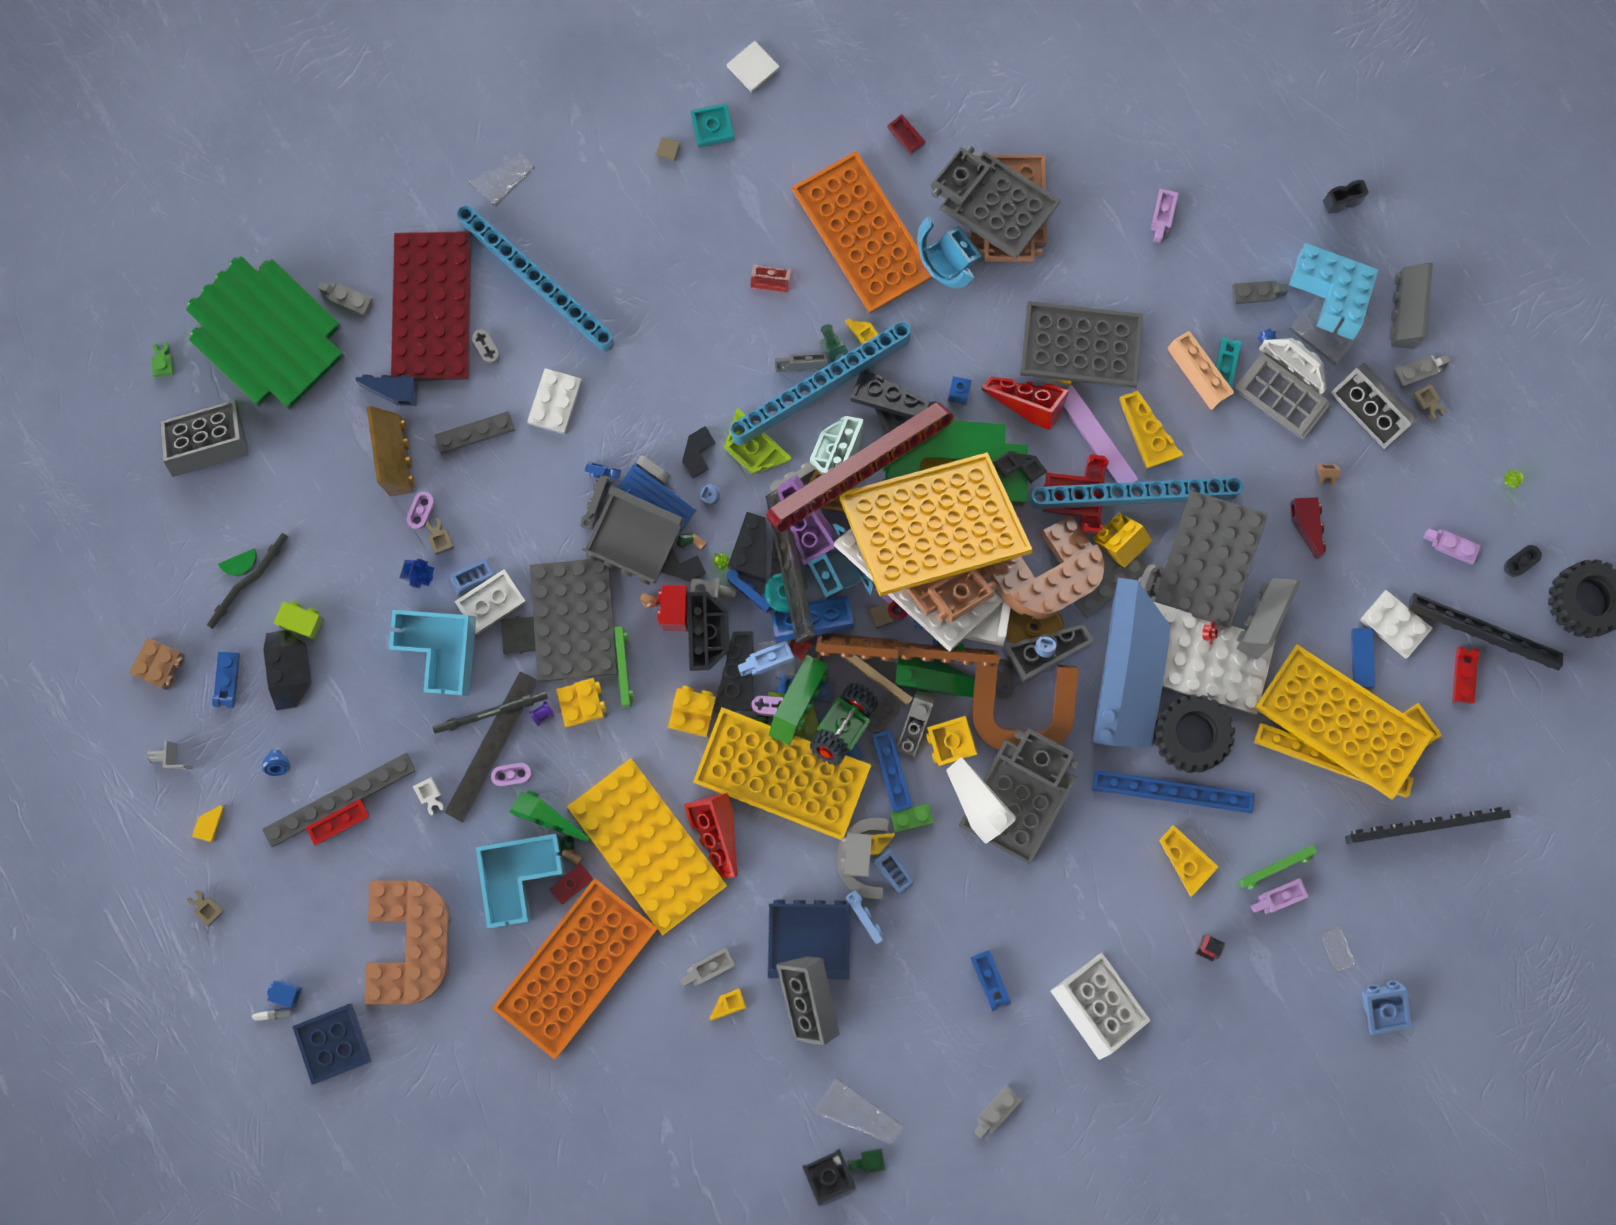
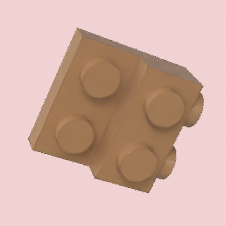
M147 638L129 673L167 690L173 684L174 675L177 669L182 666L185 654Z

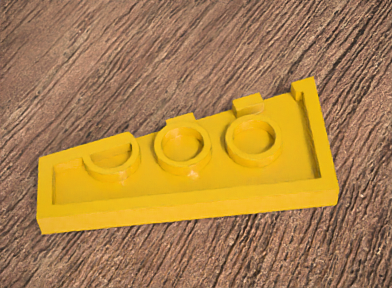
M1138 391L1119 397V402L1146 470L1184 456L1181 450H1178L1171 436H1168L1163 429L1161 422L1153 415L1151 408Z

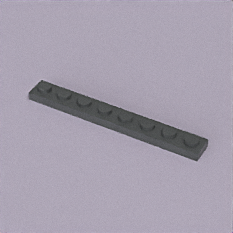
M404 753L262 830L270 846L274 847L306 830V827L359 799L363 800L414 773L416 769L409 755Z

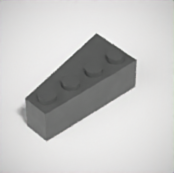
M1082 624L1060 630L1059 632L1044 634L1033 639L1004 645L1003 652L1022 684L1057 666V664L1088 649L1093 645L1094 640L1086 626ZM1050 637L1055 641L1056 649L1052 656L1042 657L1037 654L1035 645L1039 638Z

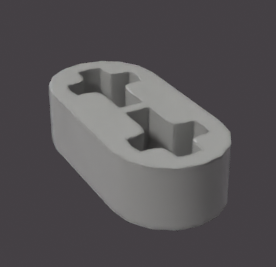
M485 330L475 331L472 335V340L483 360L489 365L496 364L500 359V354L491 337ZM479 336L484 338L486 345H482L479 341ZM487 349H490L491 353H494V358L491 359L490 357H488V353L486 352Z
M642 455L635 463L664 485L671 477L665 470Z
M1153 564L1146 567L1141 585L1146 593L1151 591L1149 597L1152 601H1155L1164 569Z

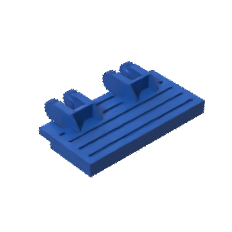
M633 464L618 486V489L685 519L679 534H681L697 511L696 508L636 464Z

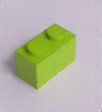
M290 601V603L282 602L274 624L315 640L324 620L319 615L320 612L312 608L304 610L301 608V604Z

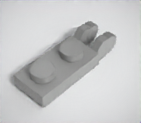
M810 461L804 463L800 470L795 473L794 471L789 472L782 481L775 480L769 486L770 494L774 497L779 496L777 490L781 483L796 474L803 482L813 476L816 468Z

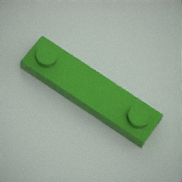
M623 626L614 628L621 703L623 708L632 707L631 702H634V691L630 690L626 653V643H629L628 631H624Z
M1314 845L1308 846L1238 880L1241 888L1248 887V889H1252L1260 885L1259 880L1299 861L1306 863L1314 859L1312 855L1317 853Z

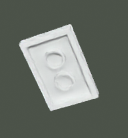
M545 368L527 421L528 424L565 434L582 379Z
M505 569L454 601L463 615L476 617V635L526 603Z
M1387 590L1378 597L1360 619L1369 629H1373L1376 635L1405 659L1411 655L1432 630V627Z

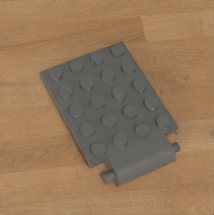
M968 146L967 149L960 147L931 183L933 189L932 196L937 198L940 195L946 199L939 210L1017 260L1058 207L1061 200L985 151L978 158L972 154L975 151L972 146Z
M1027 728L1025 733L1019 729L1016 731L1014 736L1021 740L1018 745L1007 739L1004 740L983 781L1016 817V820L1009 827L989 841V843L1031 864L1077 780V777L1067 772L1066 769L1068 765L1076 769L1079 762L1073 759L1075 754L1073 751ZM964 814L959 826L978 836L971 828L966 814Z

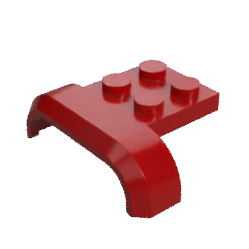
M1090 454L1086 462L1084 477L1047 472L1045 474L1044 487L1104 484L1109 460L1102 455ZM1093 492L1095 498L1101 499L1100 493ZM1074 493L1076 499L1082 500V496L1079 493ZM1054 494L1058 501L1063 500L1060 494ZM1102 506L1042 509V512L1081 516L1080 528L1082 532L1098 533L1104 528V525L1101 524Z

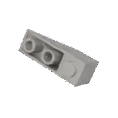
M917 690L896 748L898 752L915 757L936 698L935 696Z

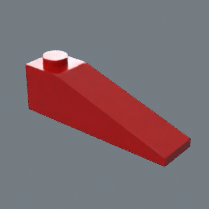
M990 377L982 386L983 392L1030 423L1051 430L1059 419L1069 390L1045 383L1044 386L1033 385V382L1030 381L1022 384L1015 383L1014 379Z
M728 793L715 794L684 804L692 829L696 828L701 837L699 841L702 846L706 845L710 852L709 858L720 877L723 879L738 876L734 815Z

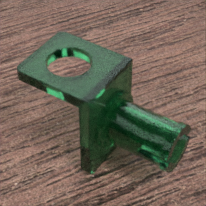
M831 324L822 326L820 330L824 339L820 341V345L828 353L831 363H833L838 354L846 355L848 350L845 343L834 333Z

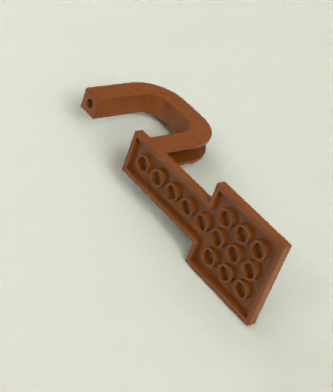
M831 633L818 635L816 652H820V655L824 656L840 653L841 657L851 658L853 655H861L862 659H873V656L881 657V660L893 661V658H898L899 655L901 659L913 660V657H921L922 661H933V658L941 659V662L953 663L954 660L962 661V664L973 665L976 662L972 718L976 731L988 745L999 750L1005 739L1017 745L1021 741L1014 736L1019 728L1002 727L993 718L999 664L997 650L964 647L962 650L953 648L951 651H948L943 645L898 642L897 639ZM1057 664L1051 720L1046 727L1033 731L1061 745L1068 738L1074 723L1079 668L1077 666Z

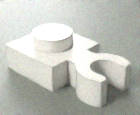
M432 777L413 786L421 804L428 803L430 815L435 813L433 805H438L440 810L444 809L443 803L436 798L441 793Z

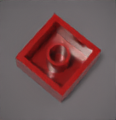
M662 585V590L658 591V602H660L661 610L657 612V622H659L664 631H687L688 589L686 585Z

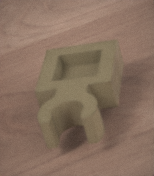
M1431 384L1412 395L1422 411L1429 410L1428 415L1432 421L1437 418L1435 411H1438L1441 416L1446 413L1445 409L1437 404L1441 399Z
M436 518V527H431L429 522H426V527L433 533L428 538L434 554L438 555L453 549L454 546L447 529L441 530L442 522L439 518Z
M195 890L194 892L198 895V899L194 901L188 897L187 901L189 904L198 907L194 913L207 926H211L224 913V910L211 897L205 900L204 893L200 890Z

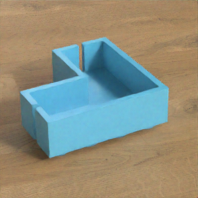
M1305 243L1297 258L1289 285L1325 298L1317 327L1334 332L1341 318L1345 319L1337 334L1354 340L1362 327L1378 269Z
M392 610L391 628L402 629L401 633L390 632L389 650L427 653L423 692L470 696L476 617Z
M558 834L476 847L487 929L531 922L526 882L565 875L563 857L558 856L559 853H562L560 836Z

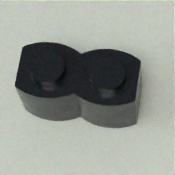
M1355 180L1347 186H1337L1331 189L1324 198L1323 203L1327 213H1337L1345 207L1351 208L1361 204L1369 191L1364 180Z

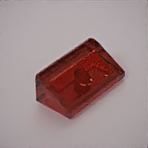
M753 265L751 288L788 292L791 270Z

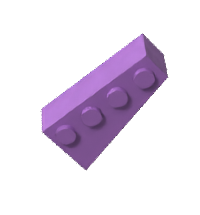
M797 474L781 483L777 490L780 500H784L803 488L804 484ZM820 509L790 527L796 540V546L800 551L803 565L835 548L834 543L838 536Z

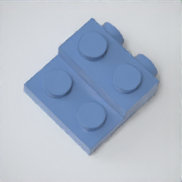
M1390 981L1384 987L1369 985L1367 990L1362 991L1363 1007L1367 1013L1368 1028L1371 1035L1412 1028L1408 990L1402 983Z

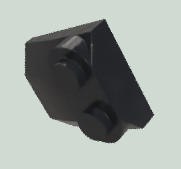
M840 1149L802 1166L818 1206L830 1204L857 1189Z

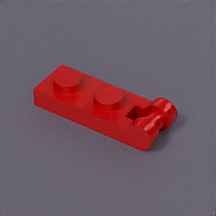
M1457 647L1452 702L1475 703L1479 649L1472 648L1468 650L1465 647ZM1464 657H1469V663L1464 662Z

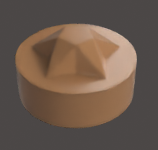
M642 593L639 601L642 602L644 607H658V598L646 593Z

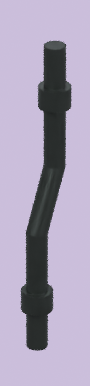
M281 533L276 542L270 545L267 549L268 553L254 572L233 586L221 605L218 604L215 608V613L207 623V626L214 629L221 617L227 614V609L237 594L263 574L273 558L277 557L281 552L280 548L288 538L286 534Z
M547 692L532 696L528 694L522 696V699L459 719H449L445 723L433 726V732L437 734L446 730H457L460 726L523 706L526 708L533 706L536 702L548 699Z

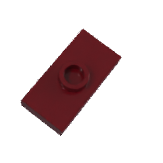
M903 114L887 125L890 132L910 155L926 144L923 137Z
M580 863L549 890L560 904L563 905L594 878Z

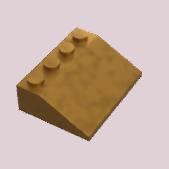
M367 406L377 483L390 497L413 493L412 487L415 486L414 476L410 474L412 460L407 453V449H410L408 438H405L404 431H407L405 419H402L398 413Z

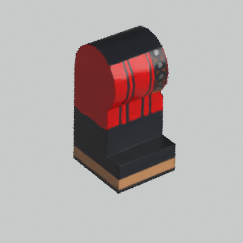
M799 638L790 640L788 644L793 656L803 661L806 655L822 661L824 655H820V652H816L815 645Z
M1203 935L1195 954L1213 962L1214 958L1218 959L1225 943L1210 935Z

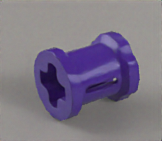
M546 701L543 702L541 707L529 712L537 726H540L541 722L549 717H555Z

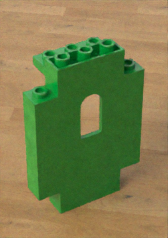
M953 420L948 427L882 468V471H885V479L882 481L921 471L920 463L925 458L962 460L988 452L993 463L1008 451L1028 455V445L1005 443L1006 424ZM996 469L1012 506H1023L1026 504L1028 480L1021 470L1017 469L1003 479Z

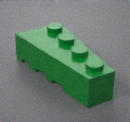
M806 655L774 715L768 736L791 745L797 731L801 730L804 724L805 715H808L812 709V700L817 699L821 688H819L820 684H825L829 673L826 672L828 664Z

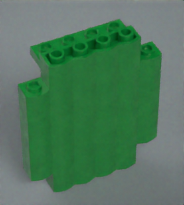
M242 256L239 258L235 257L230 261V267L226 271H220L215 276V281L211 285L207 284L201 289L199 297H194L188 301L185 310L201 325L200 328L196 327L190 332L188 340L258 407L273 394L290 410L344 357L343 353L329 340L341 328V325L273 259L265 260L260 265L258 272Z

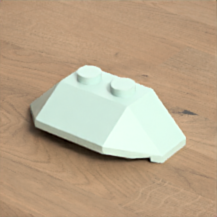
M844 416L840 421L821 431L811 455L810 463L822 475L859 451L864 419Z

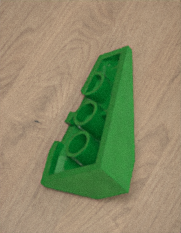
M529 790L527 794L521 792L509 812L512 815L588 843L591 842L587 835L546 802L538 798L539 794Z

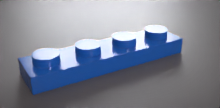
M891 730L871 735L893 812L912 808L913 805Z

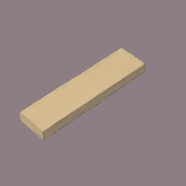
M853 655L851 658L845 657V661L904 705L909 706L913 698L859 657Z

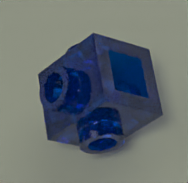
M422 559L405 560L399 578L408 581L409 586L420 589L421 586L430 585L433 579L434 567L429 566L428 562Z

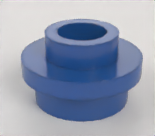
M1271 328L1260 332L1261 336H1258L1257 339H1260L1261 344L1265 340L1276 339V330L1272 331Z

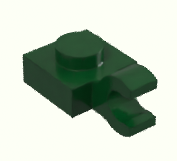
M881 1148L861 1152V1159L848 1161L850 1170L864 1168L865 1174L885 1170Z

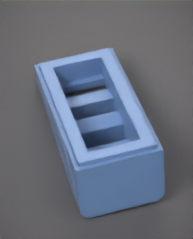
M486 559L451 574L450 582L459 596L494 576V573ZM480 567L483 568V570L485 571L486 575H484V576L482 575V573H481V571H480V569H479ZM475 571L479 578L475 579L472 572ZM466 575L469 576L471 582L468 583L465 577ZM460 578H461V580H462V582H463V584H464V585H462V586H461L460 583L458 582V580H459Z
M886 849L873 859V862L898 894L914 883V880L891 849ZM888 857L891 858L888 862L882 865V862L885 861ZM895 863L896 866L887 872L886 869ZM900 870L901 873L892 879L891 876ZM905 876L906 880L897 885L896 882Z

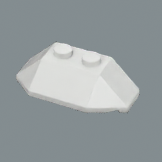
M1293 338L1265 340L1259 348L1260 351L1321 395L1327 389L1323 361L1320 360L1316 353L1307 350L1302 342Z

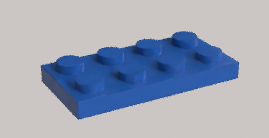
M848 596L803 603L795 610L789 612L770 609L776 642L854 629Z

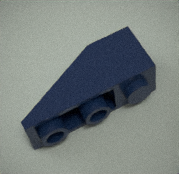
M365 374L355 379L360 387L397 406H416L418 384L411 376L402 375L400 378H393L390 375L374 377Z

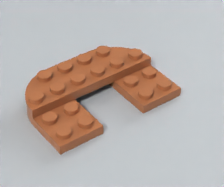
M1072 515L1044 529L1040 533L1060 565L1036 578L1021 556L986 566L991 572L990 579L995 582L1002 598L1017 613L1021 615L1025 613L1033 616V619L1049 618L1078 600L1084 599L1100 584L1104 574V560L1100 548L1097 544L1092 546Z
M410 880L370 881L368 922H407L405 963H366L365 1004H414L424 1001L442 986L448 973V933L450 922L448 905L445 899L433 887L422 882Z

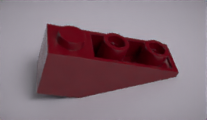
M1318 497L1295 498L1290 502L1292 523L1314 557L1319 559L1326 552L1325 541H1322L1324 524L1320 519L1322 504L1319 503Z

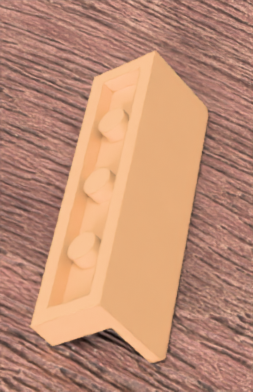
M1190 331L1173 340L1167 350L1210 410H1213L1220 402L1234 394V391Z

